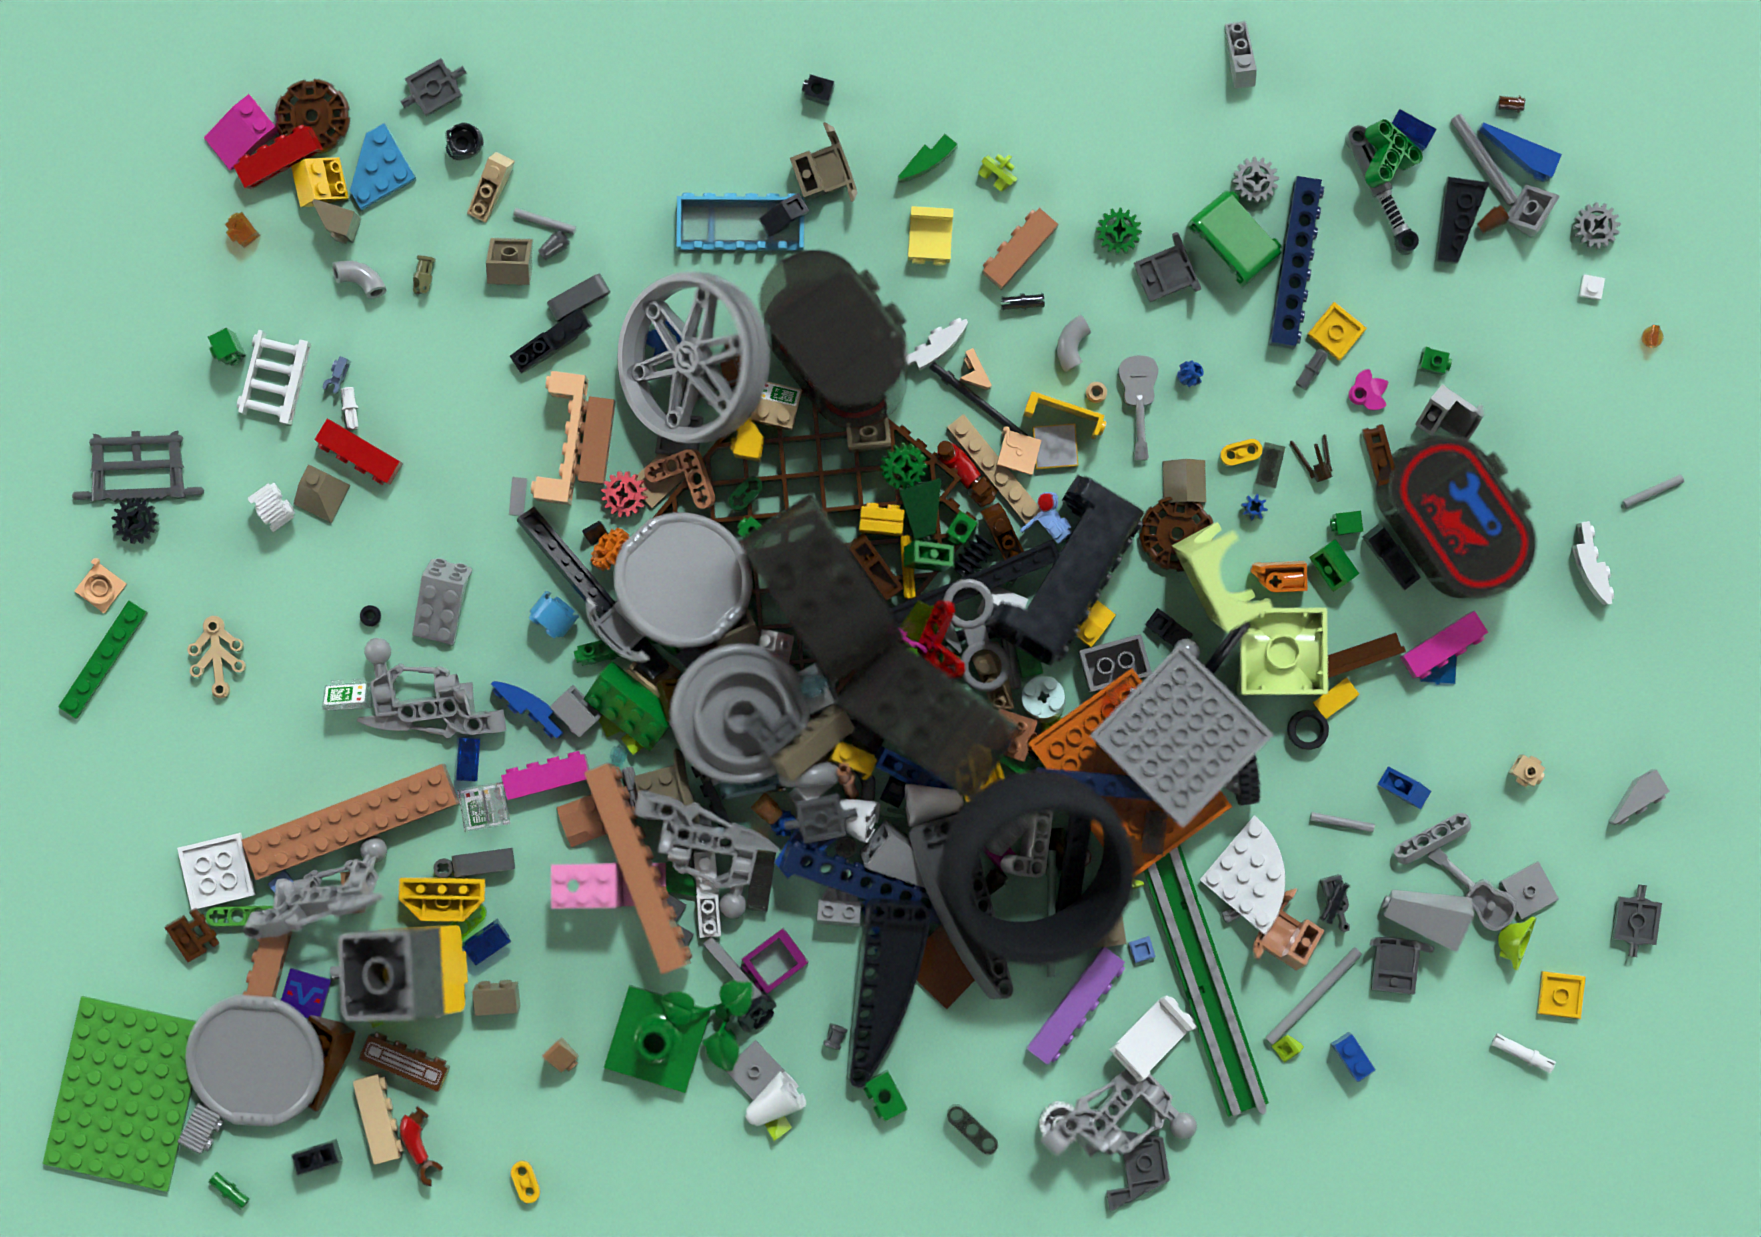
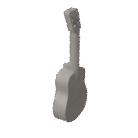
M1137 355L1128 357L1121 362L1118 376L1124 388V402L1128 406L1136 407L1137 443L1135 444V460H1147L1149 456L1147 442H1145L1144 406L1150 405L1154 401L1155 394L1153 388L1158 376V366L1152 358Z
M1440 848L1428 853L1430 859L1439 865L1442 864L1469 889L1466 897L1472 898L1473 909L1477 912L1481 923L1486 928L1498 931L1510 924L1517 913V903L1513 896L1505 891L1496 889L1486 879H1481L1474 883L1448 859V856Z

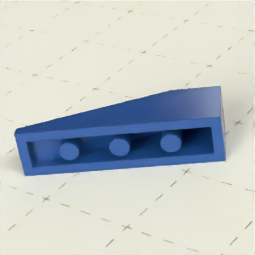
M1484 122L1479 126L1478 131L1527 173L1534 175V179L1545 182V180L1549 181L1553 178L1562 154Z
M880 746L874 755V758L877 759L875 767L908 784L951 790L955 787L954 783L883 746Z

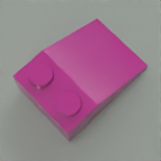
M248 94L235 104L204 138L231 171L234 168L233 165L238 163L240 157L254 153L257 148L278 134V129L254 98Z

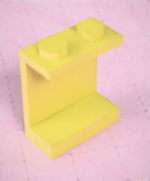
M911 206L908 260H912L914 264H925V261H933L934 265L950 263L954 209Z

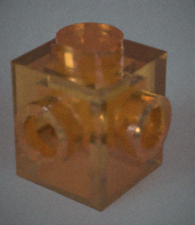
M243 212L234 213L225 224L229 229L226 231L227 235L233 242L237 240L242 247H246L261 236Z

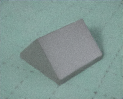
M1525 185L1517 201H1515L1508 213L1510 219L1506 222L1528 236L1533 237L1540 230L1560 196Z

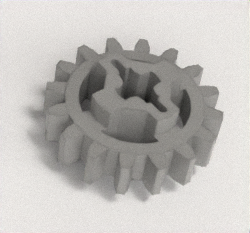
M1256 157L1252 158V162L1245 159V166L1239 164L1237 167L1240 171H1234L1233 173L1237 178L1233 179L1232 184L1238 185L1234 191H1241L1239 198L1246 196L1248 203L1251 199H1254L1255 204H1258L1260 198L1265 202L1267 195L1272 197L1274 194L1271 189L1278 188V185L1274 182L1278 181L1279 177L1273 175L1277 169H1270L1272 162L1265 164V158L1263 157L1260 162L1257 161ZM1250 168V174L1242 176L1243 172ZM1260 168L1265 170L1267 174H1264ZM1254 176L1260 180L1258 184H1255V181H1251ZM1269 184L1268 188L1261 193L1262 185ZM1244 186H1247L1251 192L1247 191Z
M1595 202L1593 208L1588 204L1585 206V210H1579L1580 216L1574 218L1578 222V224L1573 226V229H1578L1575 237H1582L1581 244L1585 241L1588 242L1587 248H1590L1593 244H1595L1596 249H1599L1601 244L1605 248L1609 245L1608 241L1614 242L1616 240L1613 235L1620 233L1616 227H1619L1621 223L1615 221L1619 215H1612L1614 208L1607 210V204L1605 203L1599 207L1598 202ZM1594 212H1597V213H1601L1602 215H1601V216H1595L1593 213H1594ZM1600 220H1602V221L1599 223L1600 225L1598 226V229H1597V230H1594V231L1592 232V230L1594 229L1595 223H1596V222H1599ZM1592 236H1599L1603 239H1594Z

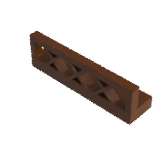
M1395 632L1327 655L1328 678L1406 652L1405 647L1401 646Z

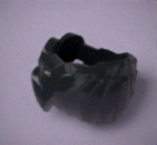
M469 123L456 124L445 132L446 152L454 160L459 161L474 157L483 147L484 140L481 131Z

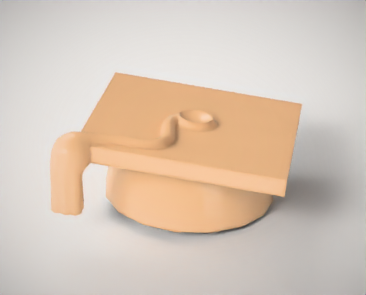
M1005 426L1001 433L1005 436L997 465L1033 475L1042 440L1010 431L1009 427Z
M94 558L91 561L94 566L75 589V592L105 613L127 583L101 565L100 559Z

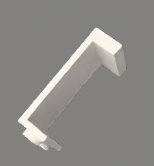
M1168 995L1160 998L1110 1049L1112 1054L1137 1081L1146 1079L1150 1074L1149 1071L1188 1031L1196 1028L1192 1017L1185 1012L1183 1013L1178 1007V1002Z

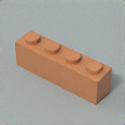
M1040 207L1036 212L1032 210L1025 217L1027 222L1022 227L1018 225L1011 233L1013 238L1008 243L1004 241L998 247L997 251L999 253L994 259L990 257L983 264L985 268L983 274L1001 290L1058 227V223Z
M589 396L588 401L584 402L583 414H586V421L582 422L580 434L584 436L583 443H579L578 455L581 456L580 464H576L575 476L578 477L579 482L605 485L604 481L606 479L616 405L614 399Z
M292 931L278 937L257 939L259 942L258 950H254L251 960L254 962L252 971L249 970L246 978V983H249L247 992L244 991L242 995L276 997Z

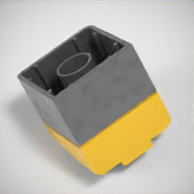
M459 926L388 928L348 933L339 937L342 1015L345 1020H414L460 1012L464 1009V984L468 983L466 951H462L461 929Z

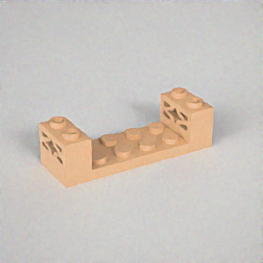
M551 371V376L546 378V388L552 397L573 400H569L568 413H570L571 418L570 421L566 422L565 434H567L568 439L567 442L563 443L562 455H564L565 461L564 464H560L559 476H561L562 480L536 476V481H532L531 494L538 501L572 505L576 477L575 468L578 462V446L581 441L580 431L584 419L583 408L589 380L585 375Z

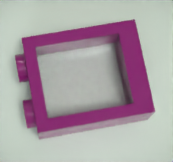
M783 927L742 958L744 963L741 965L748 975L752 973L757 979L754 983L761 992L765 990L766 993H769L809 961Z

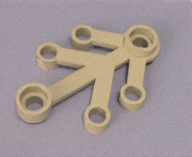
M210 616L203 623L204 632L187 648L191 656H198L202 651L203 645L211 638V647L197 664L190 667V674L193 677L202 676L204 669L213 659L215 683L212 686V693L217 698H225L230 693V686L224 682L222 658L232 665V669L235 672H243L246 669V663L243 660H238L220 645V637L230 644V648L233 651H241L244 643L241 639L235 638L224 629L225 624L220 617ZM213 622L217 624L215 630L210 629V624ZM235 641L240 642L238 649H235L233 646ZM193 646H197L198 651L195 654L191 652V648ZM238 662L242 663V669L237 670L235 667ZM195 667L200 668L198 675H195L193 672ZM221 685L224 690L219 694L217 687Z

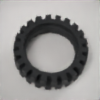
M1254 755L1238 771L1240 794H1236V800L1239 805H1250L1260 802L1257 757Z

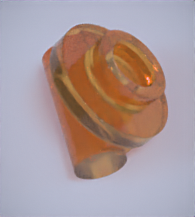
M1652 325L1643 331L1642 341L1647 347L1654 348L1662 343L1663 333L1660 330V326Z

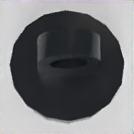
M762 995L753 999L749 1010L744 1015L738 1016V1025L746 1032H751L753 1028L756 1030L760 1029L773 1017L775 1013L773 1009L776 1008L775 1001L768 995Z

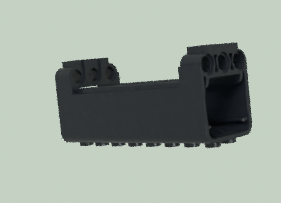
M1077 475L1062 499L1067 507L1072 510V513L1081 519L1027 609L1018 604L1015 606L1001 600L986 625L999 637L1049 666H1052L1056 660L1060 662L1069 649V646L1066 644H1071L1080 631L1077 626H1081L1091 612L1088 610V607L1092 608L1101 595L1099 590L1102 591L1112 577L1109 572L1113 573L1123 558L1119 555H1124L1133 541L1130 537L1134 538L1144 523L1141 521L1144 515L1142 509L1086 476Z

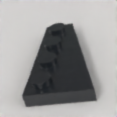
M1447 177L1436 261L1454 264L1459 262L1490 182Z

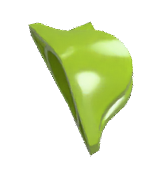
M1531 917L1522 923L1508 924L1499 933L1498 943L1501 948L1499 956L1511 960L1513 969L1517 971L1530 940L1536 917Z

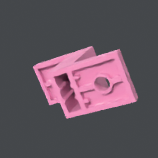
M653 863L654 867L657 866L661 873V878H659L661 886L666 887V863ZM619 864L551 865V908L635 906ZM571 880H576L579 883V889L574 893L568 889V883Z

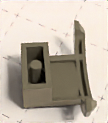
M824 122L823 124L832 146L813 153L806 151L790 158L803 197L806 201L847 186L851 202H853L858 192L850 167L834 127Z
M678 748L674 749L675 765L634 776L637 793L639 791H649L659 795L670 796L681 801L685 806L694 803L688 783L683 752ZM665 805L661 809L665 812H669L673 808L669 805ZM699 814L693 818V822H700Z

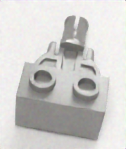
M849 870L843 871L840 878L847 879ZM828 886L823 893L822 899L818 901L817 924L860 927L861 902H859L858 896Z

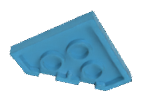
M385 123L366 133L351 184L350 192L361 210L416 180Z

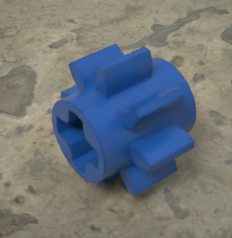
M1191 360L1179 365L1181 370L1178 371L1177 377L1183 385L1191 387L1202 382L1200 377L1203 376L1204 371L1199 363Z
M1256 494L1254 499L1247 496L1248 503L1241 504L1242 507H1245V512L1242 515H1250L1251 521L1256 515L1259 519L1263 518L1261 512L1268 511L1263 506L1266 499L1259 500V494ZM1251 502L1259 505L1257 508L1258 513L1255 510H1250Z
M776 811L777 816H773L770 821L771 829L776 832V835L790 836L791 830L786 831L784 822L796 820V817L791 814V811Z

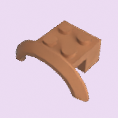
M1294 888L1285 892L1279 915L1266 936L1259 930L1253 943V954L1256 960L1266 950L1296 971L1307 964L1325 930L1308 919L1300 923L1282 911L1298 889Z

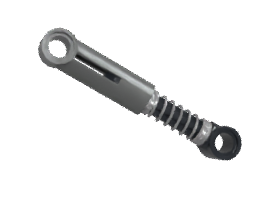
M1357 125L1350 129L1345 141L1347 146L1351 148L1365 178L1366 171L1376 151L1373 145L1366 139V127ZM1354 133L1360 134L1362 142L1354 141L1352 135ZM1390 181L1377 188L1369 186L1373 197H1377L1379 203L1382 204L1381 208H1384V214H1387L1386 219H1389V224L1392 225L1391 229H1393L1392 231L1395 234L1394 245L1396 250L1401 254L1411 253L1418 246L1419 238L1411 228L1409 229L1407 223H1404L1405 218L1401 216L1403 213L1399 212L1400 208H1397V203L1394 201L1395 198L1391 195L1393 187ZM1402 238H1409L1412 243L1411 247L1404 246Z

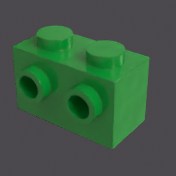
M227 327L208 336L212 346L209 350L214 359H218L219 362L221 361L226 365L230 364L233 366L242 361L241 358L246 356L236 334Z
M1336 539L1309 557L1333 592L1360 574Z

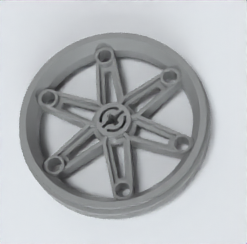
M680 272L666 276L642 291L631 305L621 328L617 354L621 386L635 415L647 428L656 434L682 443L710 442L738 429L754 412L764 392L768 376V339L764 324L756 307L749 297L733 283L717 275L703 272ZM695 287L697 288L695 298L685 325L665 300L678 291ZM718 299L729 309L739 334L713 338ZM705 308L699 338H696L702 310ZM666 320H668V322L682 337V342L680 344L677 342V340L674 338L669 328L665 324ZM651 323H653L669 351L645 361L647 336ZM730 344V350L712 356L710 347ZM742 354L741 374L734 395L717 364ZM673 359L676 368L656 372V365ZM705 372L708 373L721 393L719 396L703 378ZM673 376L669 409L666 415L657 404L648 381ZM686 377H688V378H689V382H688V385H687V389H686V393H685L683 405H682V407H681L680 405H681V401H682V396H683V391H684V387H685ZM700 391L721 415L707 425L696 428L688 427Z

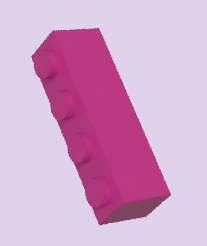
M1472 611L1400 656V659L1412 678L1420 677V679H1423L1432 673L1430 669L1436 665L1440 668L1450 662L1448 658L1455 654L1457 657L1466 652V646L1469 644L1477 645L1485 639L1484 635L1488 631L1477 613Z
M580 751L568 753V758L560 760L559 756L547 759L546 764L539 765V762L526 764L527 769L518 770V767L505 770L506 774L501 775L507 800L587 780L584 772L590 769L586 754H580Z

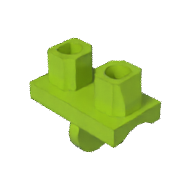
M998 154L995 158L997 161L987 155L981 161L983 164L978 174L985 179H988L993 172L997 174L999 178L993 185L1002 192L1018 179L1008 171L1012 172L1015 168L1010 163L1012 156L1007 155L1004 158Z

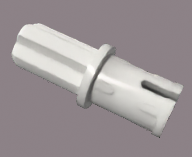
M345 387L340 389L343 401L341 409L345 411L347 429L355 430L358 429L356 410L359 407L356 405L354 387Z

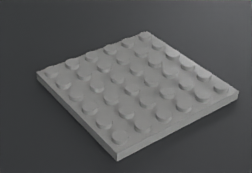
M1182 644L1090 735L1181 827H1184L1273 736Z

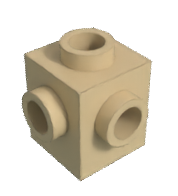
M1519 755L1508 773L1516 777L1515 781L1524 787L1528 785L1535 786V784L1539 785L1543 780L1545 768L1540 765L1542 762L1534 756L1528 758L1525 755Z

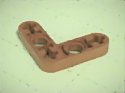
M687 449L653 462L645 468V477L650 482L663 481L684 472L695 505L701 509L710 508L714 505L715 494L702 455L698 450ZM690 455L694 456L692 462L688 461ZM671 460H675L677 463V469L674 472L669 468ZM698 466V469H695V470H692V471H691L690 468H694V467ZM663 468L664 472L657 473L656 476H653L652 472H654L655 469ZM696 473L702 476V482L699 485L693 479ZM703 487H705V489H703V490H701V491H698V490H697V488H703ZM707 496L708 499L705 502H702L701 498Z

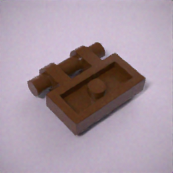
M197 908L189 912L193 918L191 921H188L183 915L165 926V930L187 962L206 953L207 948L204 943L209 941L212 947L220 943L216 938V932L214 929H210L205 921L206 917L203 913L200 914ZM199 926L204 935L199 937L193 928Z

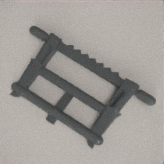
M131 431V437L102 438L98 434H93V438L89 440V444L93 446L92 467L90 470L93 471L92 492H74L72 498L74 500H89L91 498V501L106 500V498H111L112 501L118 498L120 501L125 498H143L146 500L149 497L154 500L157 497L163 499L166 496L184 498L186 497L185 495H202L204 489L202 487L184 488L182 468L184 466L182 464L180 448L183 437L178 435L179 431H174L170 435L142 437L140 436V431ZM169 444L170 459L141 461V445ZM132 445L133 461L104 462V446ZM170 468V487L105 490V471Z

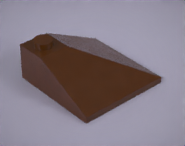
M941 924L927 937L917 981L940 1004L948 1009L975 979L962 962Z

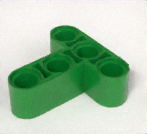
M1382 119L1366 128V139L1377 149L1365 174V181L1371 188H1377L1391 181L1397 168L1407 170L1423 160L1420 148L1387 119Z

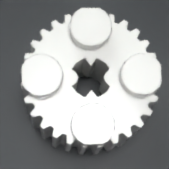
M268 483L249 496L248 500L251 504L253 502L256 503L255 509L265 524L270 522V529L274 532L293 519L295 511L287 499L285 501L281 499L283 496L275 483L271 485Z
M1054 1101L1049 1104V1107L1045 1106L1046 1110H1042L1043 1114H1040L1041 1118H1039L1042 1135L1044 1136L1057 1124V1120H1061L1069 1113L1075 1111V1107L1072 1104L1069 1105L1068 1102L1064 1103V1101ZM1066 1121V1129L1072 1131V1125ZM1075 1137L1070 1141L1071 1144L1073 1141H1077Z

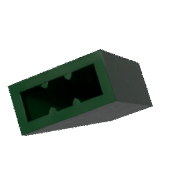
M940 478L899 491L915 541L926 542L932 540V535L936 533L941 491Z

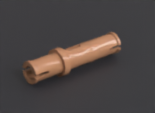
M840 763L839 767H837L838 781L843 786L846 799L856 800V796L859 797V792L854 782L855 775L847 763Z

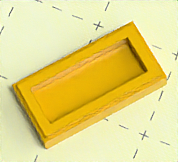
M1346 677L1328 690V694L1321 695L1312 703L1319 713L1327 719L1357 697L1359 693Z

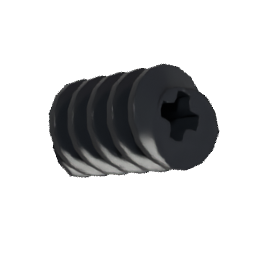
M978 534L974 536L977 543L974 541L969 542L971 549L964 547L963 550L966 555H958L961 562L953 561L955 566L953 569L962 577L975 573V567L982 569L979 562L987 563L985 555L993 556L990 549H996L990 542Z

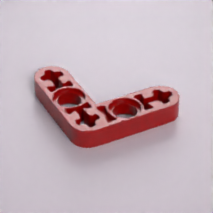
M941 600L934 605L918 643L925 646L927 652L925 654L918 646L917 651L922 658L948 678L959 679L965 674V663L941 645L954 616L955 607L952 602ZM935 624L938 625V632L936 635L933 631V627ZM940 653L944 656L942 663L939 662Z

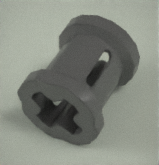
M830 1023V1031L823 1044L841 1050L840 1044L844 1033H847L848 1029Z

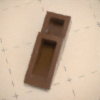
M864 533L846 545L886 601L903 589V586Z

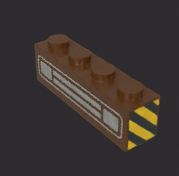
M380 1032L368 1035L359 1056L360 1060L436 1092L441 1090L450 1066L446 1064V1060L436 1056L434 1059L426 1056L427 1052L415 1048V1050L406 1048L407 1044L399 1040H395L394 1043L387 1040L388 1036Z

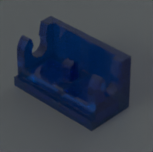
M457 737L454 780L477 782L480 739Z
M497 918L463 941L462 948L476 966L510 943L511 940L509 934Z

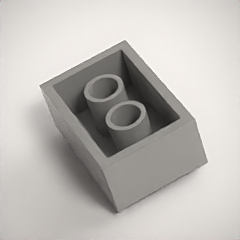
M1141 634L1078 651L1089 692L1103 689L1131 668L1134 669L1139 678L1147 677L1152 673Z

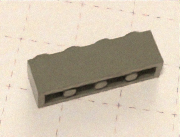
M832 704L825 708L817 718L810 721L802 731L774 753L770 759L780 777L793 782L855 728L845 710Z

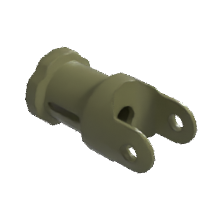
M417 255L418 265L416 273L413 275V291L416 294L427 293L433 278L431 276L432 266L436 259Z

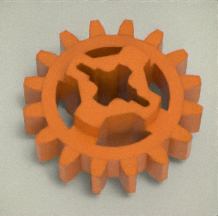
M617 527L615 530L611 529L609 534L605 533L598 540L599 543L594 546V551L591 553L593 556L590 559L592 564L602 571L606 568L609 570L612 564L615 566L621 545L630 538L629 534L622 528Z

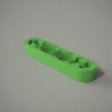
M274 905L213 907L206 913V920L212 926H245L251 913L257 909H272ZM215 910H217L218 914H227V918L218 919V922H216L214 918H211V915L215 914ZM235 910L242 911V921L236 922L233 920L232 913Z

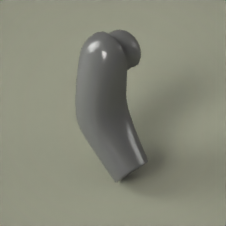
M854 770L862 784L860 800L874 801L876 785L874 776L871 774L869 778L864 780L861 779L863 773Z

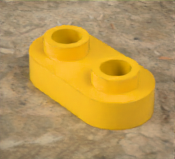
M1256 439L1229 444L1221 450L1220 459L1227 466L1253 461L1261 456L1262 445ZM1249 446L1254 448L1253 454L1248 453L1247 448ZM1228 452H1232L1234 454L1233 459L1227 458Z
M521 1160L516 1162L511 1168V1176L519 1198L525 1203H533L539 1198L541 1192L534 1170L527 1161ZM519 1168H525L526 1174L521 1175L519 1173ZM532 1188L534 1193L528 1195L526 1189Z

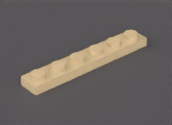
M964 414L947 427L1025 525L1041 512L1036 502L1010 470L997 465L999 457Z

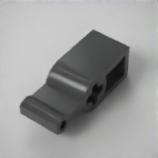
M1337 874L1320 879L1325 900L1331 895L1337 883L1336 881H1343L1341 875ZM1347 894L1343 898V906L1337 911L1338 927L1343 932L1350 930V925L1346 922L1344 912L1349 907Z

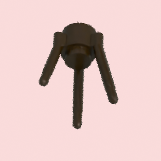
M1325 434L1322 436L1325 462H1323L1318 444H1314L1319 464L1313 466L1314 470L1294 441H1290L1294 451L1308 470L1310 478H1315L1316 482L1333 477L1327 436Z

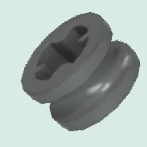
M446 858L436 861L434 864L435 874L442 878L450 876L453 873L452 861ZM440 863H447L449 865L447 867L449 869L448 873L439 872L438 869L441 867L438 866Z

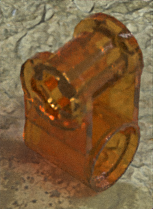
M766 792L750 807L769 825L775 823L782 814L778 804Z

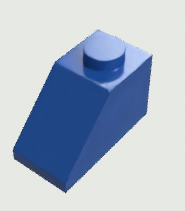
M1389 766L1378 783L1380 787L1419 809L1422 808L1431 793V790L1420 782Z

